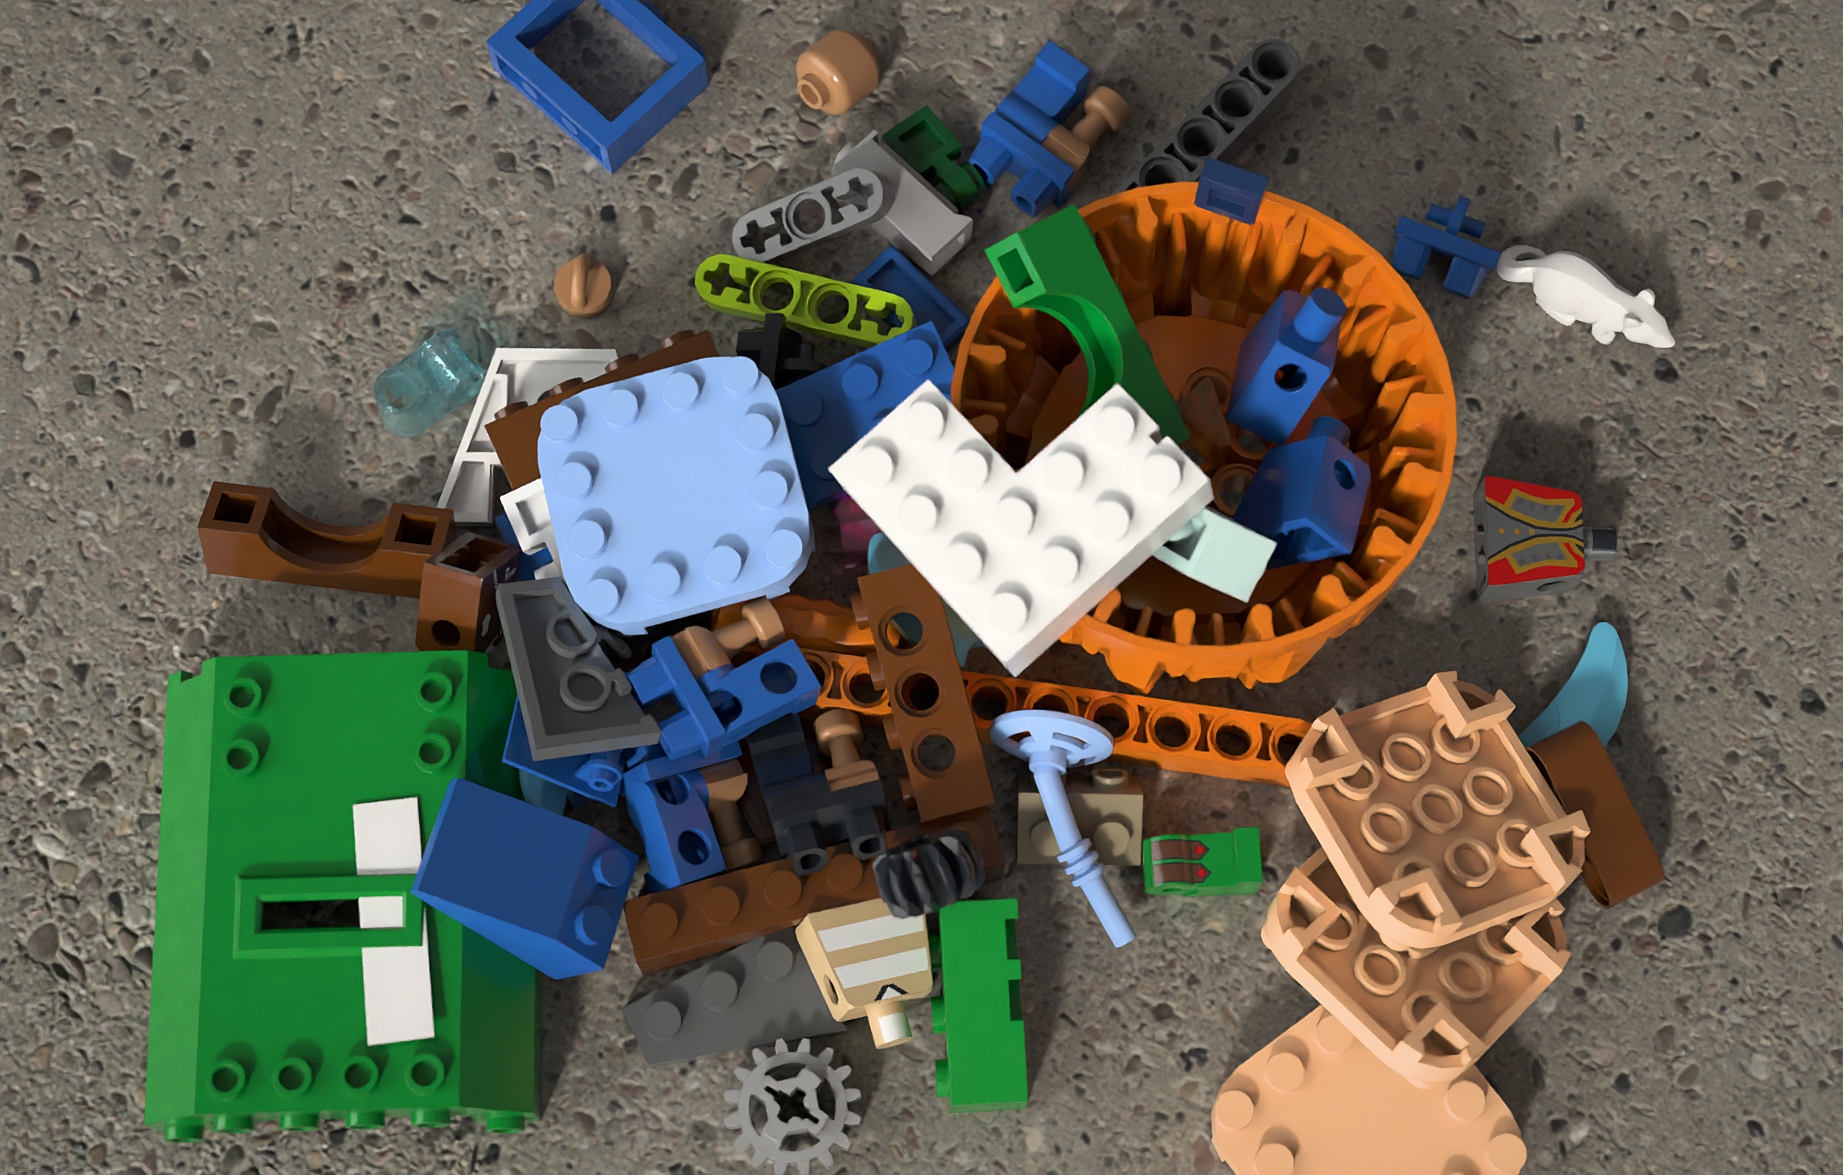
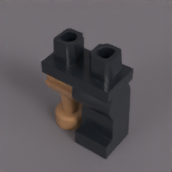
M848 709L828 711L819 716L813 723L812 733L815 744L820 753L831 757L833 768L814 773L798 712L782 716L746 736L752 765L777 840L781 859L789 858L797 874L800 876L822 871L829 864L826 847L850 841L854 857L862 860L882 855L887 850L886 831H890L891 827L885 793L874 763L869 760H861L857 749L863 742L864 732L859 716Z

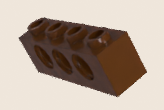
M912 563L857 578L861 592L850 594L851 604L859 631L870 628L877 652L867 654L866 659L875 691L886 688L892 713L882 715L891 751L903 749L909 773L899 775L898 780L907 812L919 809L921 821L926 822L996 803L941 595ZM903 613L915 615L923 627L920 642L915 647L907 650H901L893 646L887 634L890 621L895 616ZM918 673L930 675L939 687V697L936 703L927 710L912 708L907 704L903 695L906 681ZM941 734L952 741L955 747V759L948 768L932 770L921 761L919 749L922 741L927 736Z

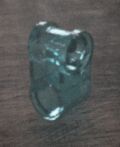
M446 329L431 336L419 349L391 368L384 370L377 378L374 385V398L385 427L394 435L401 437L419 435L451 411L469 403L479 395L488 370L484 365H475L460 346L462 338L454 329ZM412 395L417 397V400L407 408L398 409L391 407L392 402L400 396Z

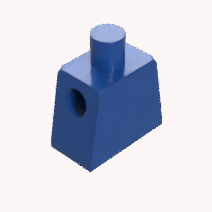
M1326 288L1314 289L1309 297L1294 290L1282 292L1240 346L1226 420L1279 446L1286 442L1334 368L1341 321L1346 312V305L1339 295ZM1277 370L1283 372L1282 379L1279 383H1277L1275 379V373Z
M1327 416L1318 417L1314 420L1307 439L1274 447L1267 452L1232 518L1277 543L1266 564L1267 570L1351 553L1371 472L1366 463L1345 447L1351 432L1349 427L1338 419Z

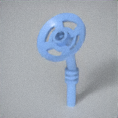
M1021 710L998 716L991 723L990 739L1005 752L1029 762V769L1034 772L1035 782L1060 849V853L1056 856L1059 862H1067V865L1064 867L1065 873L1067 875L1074 874L1071 880L1073 887L1081 886L1115 948L1127 944L1136 938L1137 934L1102 875L1106 869L1104 864L1095 863L1099 855L1095 850H1088L1092 845L1089 838L1082 839L1060 778L1061 775L1066 773L1067 767L1084 766L1109 757L1114 745L1112 735L1104 727L1091 720L1063 712ZM1030 731L1032 735L1022 739L1020 743L1008 738L1015 733Z

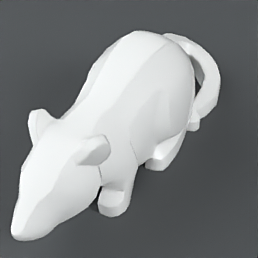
M1516 245L1502 252L1497 261L1496 270L1502 279L1510 282H1532L1533 291L1536 294V302L1551 317L1566 326L1573 324L1575 320L1592 324V334L1602 344H1610L1616 336L1615 332H1623L1630 341L1649 344L1656 348H1669L1675 345V340L1668 330L1666 319L1654 307L1655 295L1651 289H1644L1636 296L1629 290L1619 286L1596 262L1585 256L1570 251H1557L1546 255L1540 249L1526 245ZM1524 258H1529V259H1531V260H1526V261H1516V260L1524 259Z

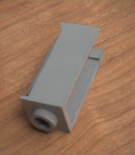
M873 130L861 142L858 140L851 141L839 152L834 161V176L853 168H865L877 171L889 180L893 189L892 206L885 217L870 225L931 281L972 244L973 219L968 216L959 215L958 209L886 143L880 146L876 130ZM860 182L858 183L860 193L844 201L848 205L856 204L865 206L868 209L867 198L875 194L874 187L862 185Z

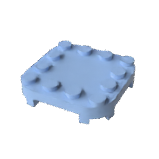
M724 356L695 360L584 390L544 412L540 422L541 433L538 438V466L564 578L575 602L584 613L599 625L620 631L624 636L648 634L646 628L648 626L764 595L771 601L789 592V586L805 570L811 551H815L814 527L807 507L784 411L769 378L758 370L756 364L751 359L743 356L734 358Z

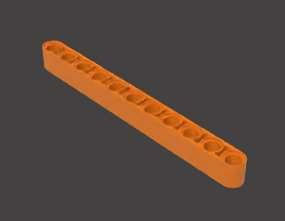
M753 642L729 659L736 669L779 645L775 644L767 649H763L756 642ZM799 648L813 673L818 675L824 682L820 688L816 704L798 712L800 717L817 719L818 716L831 710L848 709L859 716L861 726L885 730L882 715L892 713L887 689H883L884 694L878 701L866 704L857 701L851 694L858 684L872 682L866 657ZM961 671L971 709L976 702L982 699H993L1003 706L1005 713L1051 707L1059 712L1080 716L1093 722L1102 716L1118 718L1123 723L1126 732L1118 738H1113V751L1109 757L1102 760L1108 762L1291 787L1285 774L1287 762L1281 758L1277 745L1283 742L1300 744L1313 725L1308 721L1298 718ZM918 673L906 681L903 695L909 706L918 710L911 700L917 693L923 690H931L939 694V687L934 678L925 673ZM972 710L980 743L995 745L989 736L992 721L980 719ZM1167 724L1177 726L1183 731L1186 743L1179 747L1163 745L1157 739L1155 729ZM1030 731L1015 733L1008 738L1020 743L1022 739L1032 735ZM1223 733L1238 735L1243 739L1247 752L1240 756L1225 754L1217 745L1216 737ZM941 734L929 735L933 737L947 738L946 736Z

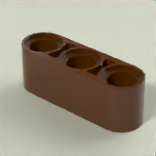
M1580 720L1526 748L1566 814L1570 815L1580 810L1583 811L1591 832L1584 839L1585 861L1581 867L1582 872L1580 874L1591 895L1603 908L1608 910L1664 880V871L1660 859L1602 742L1591 726Z

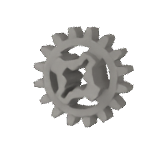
M783 1038L776 1039V1055L769 1058L760 1049H754L752 1054L756 1067L749 1071L746 1068L736 1066L733 1071L740 1083L743 1084L741 1090H726L724 1094L725 1101L738 1106V1112L724 1117L726 1128H742L743 1133L734 1141V1148L737 1152H742L753 1147L756 1151L752 1157L751 1166L758 1171L768 1160L775 1162V1175H786L789 1166H798L801 1175H810V1163L819 1160L828 1170L832 1169L834 1163L830 1150L836 1146L841 1150L850 1151L852 1142L843 1131L845 1127H860L862 1121L861 1116L848 1111L849 1105L862 1100L860 1089H844L843 1084L852 1076L851 1068L849 1065H846L834 1071L830 1067L834 1058V1050L828 1047L821 1052L818 1058L811 1055L810 1040L803 1038L800 1042L797 1052H788ZM784 1068H802L796 1078L776 1081L769 1076L773 1072ZM826 1082L832 1089L836 1100L834 1121L827 1114L819 1110L817 1097L823 1090ZM770 1094H773L780 1100L784 1098L791 1102L798 1095L804 1096L803 1104L805 1111L816 1124L806 1118L802 1120L796 1116H793L788 1123L782 1122L783 1113L781 1107L776 1102L775 1097ZM752 1098L758 1100L767 1110L768 1121L763 1127V1132L760 1136L756 1133L751 1122L750 1107ZM810 1136L818 1142L812 1147L800 1151L781 1150L784 1149L789 1140Z

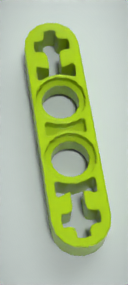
M716 254L708 257L700 264L695 275V285L699 295L710 308L719 312L764 323L766 314L783 313L786 317L785 326L789 329L872 348L917 327V321L910 305L904 298L898 295L737 256ZM725 271H729L730 276L736 283L751 287L750 303L745 304L748 297L743 290L725 287L722 295L718 296L717 291L710 284L712 278L722 279ZM755 275L756 277L752 283L751 276ZM785 282L791 285L794 290L791 303L779 311L766 308L763 304L765 290L771 284ZM840 295L846 298L849 302V311L841 322L827 324L819 319L818 307L826 297ZM861 302H867L864 308L868 315L873 317L887 318L890 310H896L897 317L903 323L902 327H892L888 336H882V331L877 323L861 319ZM861 320V330L857 331L855 329Z

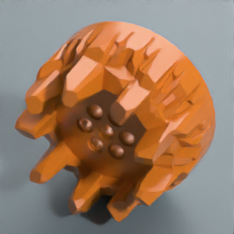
M1175 182L1138 187L1099 199L1078 209L1084 222L1088 224L1094 234L1096 247L1112 279L1122 290L1124 303L1141 337L1147 342L1152 351L1153 362L1169 394L1179 405L1182 420L1191 437L1178 444V448L1180 450L1193 449L1200 452L1205 458L1206 462L1197 467L1210 481L1214 499L1207 506L1232 519L1236 509H1231L1225 505L1220 495L1230 491L1245 495L1265 454L1272 448L1279 446L1226 420L1240 346L1282 292L1286 290H1294L1309 297L1316 288L1329 289L1342 298L1346 305V312L1341 321L1334 368L1283 445L1307 439L1316 418L1321 416L1332 417L1342 421L1349 427L1351 433L1345 447L1366 463L1371 472L1351 553L1269 570L1265 568L1263 575L1257 581L1247 602L1191 578L1151 555L1059 637L1062 643L1082 644V647L1090 654L1094 655L1097 652L1104 654L1106 664L1116 679L1123 682L1137 694L1148 695L1163 670H1166L1171 677L1184 674L1191 682H1197L1201 678L1231 677L1235 679L1238 676L1248 689L1254 688L1261 682L1280 683L1296 674L1323 646L1328 637L1336 638L1341 636L1348 628L1359 626L1383 601L1389 591L1392 590L1419 552L1437 521L1451 482L1457 444L1456 397L1447 357L1428 314L1406 281L1385 258L1350 229L1308 205L1265 191L1255 224L1251 225L1196 207L1194 201L1199 182ZM996 276L977 304L960 343L951 384V404L1017 474L1072 425V422L1081 411L1087 396L1088 368L1081 346L1072 332L1060 320L1046 312L1032 308H1013L998 276ZM1277 370L1275 373L1277 383L1280 382L1283 372ZM1198 394H1210L1216 397L1221 403V407L1213 410L1203 409L1196 405L1192 397ZM1241 436L1256 437L1263 442L1266 450L1257 453L1245 451L1239 446L1236 439Z

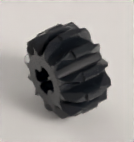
M952 826L947 829L942 827L927 834L923 833L913 839L904 840L902 844L887 849L872 864L876 875L875 883L883 903L887 904L893 917L902 919L910 916L917 918L928 912L935 913L948 905H955L960 899L972 896L974 891L980 889L986 881L982 867L984 862L978 846L972 841L968 831L958 826Z

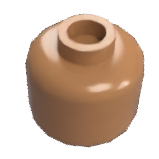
M840 29L827 33L802 52L796 62L797 89L801 98L811 108L820 109L828 114L838 116L849 112L873 93L879 84L880 58L873 44L861 34Z

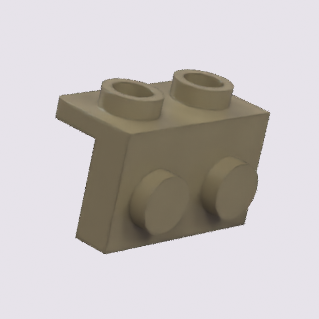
M1118 768L1095 769L1092 771V776L1067 775V771L1064 775H1061L1060 778L1082 839L1089 838L1092 845L1088 850H1095L1099 855L1095 863L1141 866L1143 792L1139 777L1129 776L1126 770ZM1030 771V775H1017V864L1067 865V862H1059L1056 857L1060 853V849L1035 782L1034 772Z

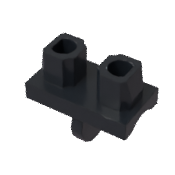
M783 313L766 314L764 327L739 331L736 347L737 357L743 356L751 359L757 368L769 378L775 391L827 368L823 363L814 360L815 346L809 343H802L803 337L800 333L790 330L785 326L786 317Z

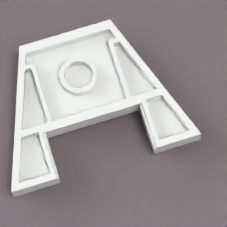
M496 348L437 508L452 509L454 511L456 527H494L496 469H503L484 425L495 421L494 414L510 404L527 401L530 406L551 397L550 390L566 380L582 377L584 382L605 374V367L618 359L616 350Z

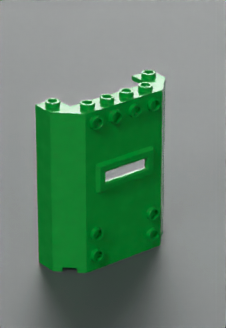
M470 650L214 657L202 662L201 675L192 677L193 673L178 671L168 675L144 1125L159 1132H164V1141L192 1143L204 1141V1131H214L217 1133L253 1132L254 1121H280L279 1130L302 1132L319 1130L320 1119H345V1128L370 1130L385 1128V1118L411 1117V1126L437 1128L450 1126L451 1116L469 1115L478 1123H486V1132L489 1133L524 1132L525 1121H541L543 972L411 894L410 892L417 873L357 875L353 805L417 797L421 858H423L450 780L459 777L525 802L520 784L519 768L502 762L518 694L512 667H488V654ZM402 896L403 927L262 930L263 902L359 899L360 897ZM425 907L434 1037L368 1045L362 948L422 947Z

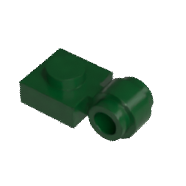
M927 105L881 135V145L886 143L925 180L930 177L934 178L932 186L958 209L959 215L979 202V194L985 191V184L981 175L969 162H965L962 165H958L955 162L956 159L961 157L962 144Z

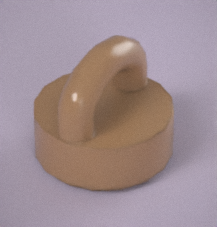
M581 253L577 258L566 262L557 271L554 279V292L561 309L577 318H592L601 314L610 305L613 297V284L611 276L603 264L598 260L591 259L589 254Z

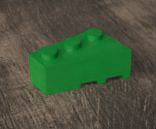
M1017 898L957 901L955 905H948L939 909L938 933H927L931 970L941 971L942 995L931 996L933 1034H945L946 1059H934L937 1098L949 1097L950 1114L1026 1109L1028 1103L1024 1020L1021 1011L1019 979H1021V961L1017 954L1015 918H1018Z

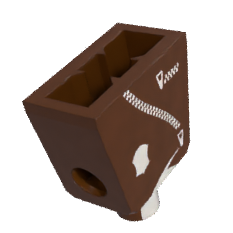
M467 532L424 562L415 640L416 647L420 651L470 650L487 654L500 644L504 632L495 598L498 584L517 582L523 556L522 548Z

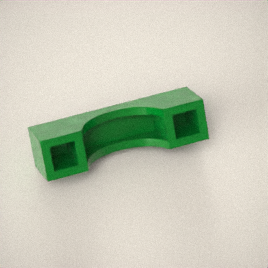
M1076 204L985 249L1013 308H1032L1054 316L1072 332L1081 346L1088 368V390L1083 407L1072 424L1118 384L1157 424L1162 440L1168 436L1178 445L1191 437L1182 420L1179 405L1169 394L1153 362L1152 351L1147 342L1141 337L1124 303L1122 290L1112 279L1096 247L1094 234L1088 224L1084 222Z

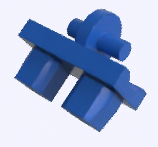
M1459 195L1454 210L1431 203L1426 219L1446 226L1445 232L1401 216L1393 239L1398 241L1394 249L1392 267L1399 274L1420 280L1430 253L1450 259L1452 263L1442 289L1470 299L1483 281L1485 274H1491L1495 269L1501 252L1457 236L1459 231L1480 239L1486 225L1483 221L1465 215L1471 199Z

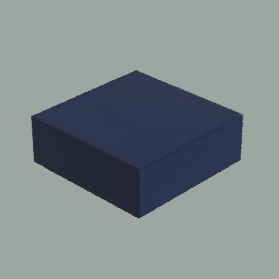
M1207 157L1200 175L1194 205L1249 225L1255 224L1269 177Z

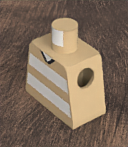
M881 898L808 914L795 929V933L833 1018L837 1022H843L867 1016L876 1049L896 1046L913 1039L905 1007L919 1003L932 991L933 987L925 914L917 918L911 916L905 919L893 917L887 904L883 903Z

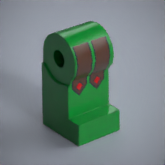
M1259 826L1234 828L1232 832L1161 835L1145 839L1141 843L1144 891L1147 894L1183 895V897L1256 894L1263 883Z

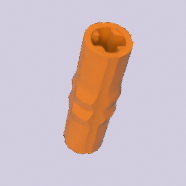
M796 593L783 594L769 601L777 612L786 635L785 640L778 642L777 645L793 639L798 648L862 657L877 652L871 629L867 628L859 631L852 606L841 605L826 598L809 599ZM756 598L713 609L711 632L742 620V607ZM889 623L887 629L888 638L891 644L898 648L900 633Z

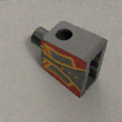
M1485 476L1473 496L1477 603H1492L1565 593L1573 590L1584 576L1585 561L1612 562L1615 558L1617 548L1615 527L1583 525L1582 498L1576 492L1494 476Z

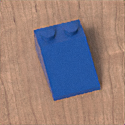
M458 777L450 780L410 893L551 978L558 980L604 969L639 856L592 826Z

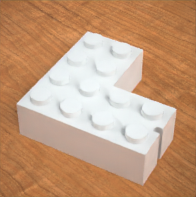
M929 380L829 468L846 492L1014 677L1023 671L1214 499L1209 479L1168 436L1162 440L1157 424L1118 384L1017 474Z

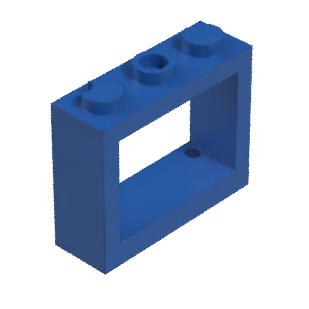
M531 0L486 41L493 67L611 174L615 173L709 86L705 63L707 57L703 49L689 35L683 34L680 37L670 29L663 14L653 3L648 0H642L641 2L638 0H595L671 67L615 120L609 122L530 51L585 0Z

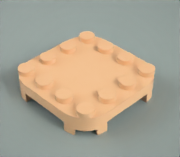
M1457 671L1435 673L1424 687L1340 716L1335 708L1331 709L1315 720L1285 767V774L1289 780L1296 803L1358 909L1371 925L1379 931L1382 941L1388 947L1397 951H1405L1411 947L1423 949L1446 945L1543 907L1567 889L1582 872L1581 867L1585 861L1584 839L1591 831L1583 811L1580 810L1570 815H1567L1507 720L1516 708L1514 703L1501 689L1493 696L1475 684L1457 680Z
M1323 847L1318 849L1298 869L1294 868L1270 903L1266 922L1261 929V937L1264 944L1272 950L1286 971L1383 1063L1406 1077L1412 1085L1421 1089L1432 1088L1438 1082L1451 1081L1469 1070L1563 971L1572 955V952L1567 950V937L1559 917L1565 908L1557 898L1543 907L1446 945L1423 949L1411 947L1405 951L1391 949L1382 941L1379 931L1371 925L1358 909Z
M1322 1004L1241 1064L1217 1091L1218 1093L1211 1111L1213 1134L1211 1141L1221 1161L1226 1160L1236 1175H1519L1520 1168H1522L1527 1159V1150L1522 1141L1521 1131L1512 1113L1475 1065L1451 1081L1438 1082L1429 1089L1418 1088L1412 1085L1406 1077L1383 1063Z

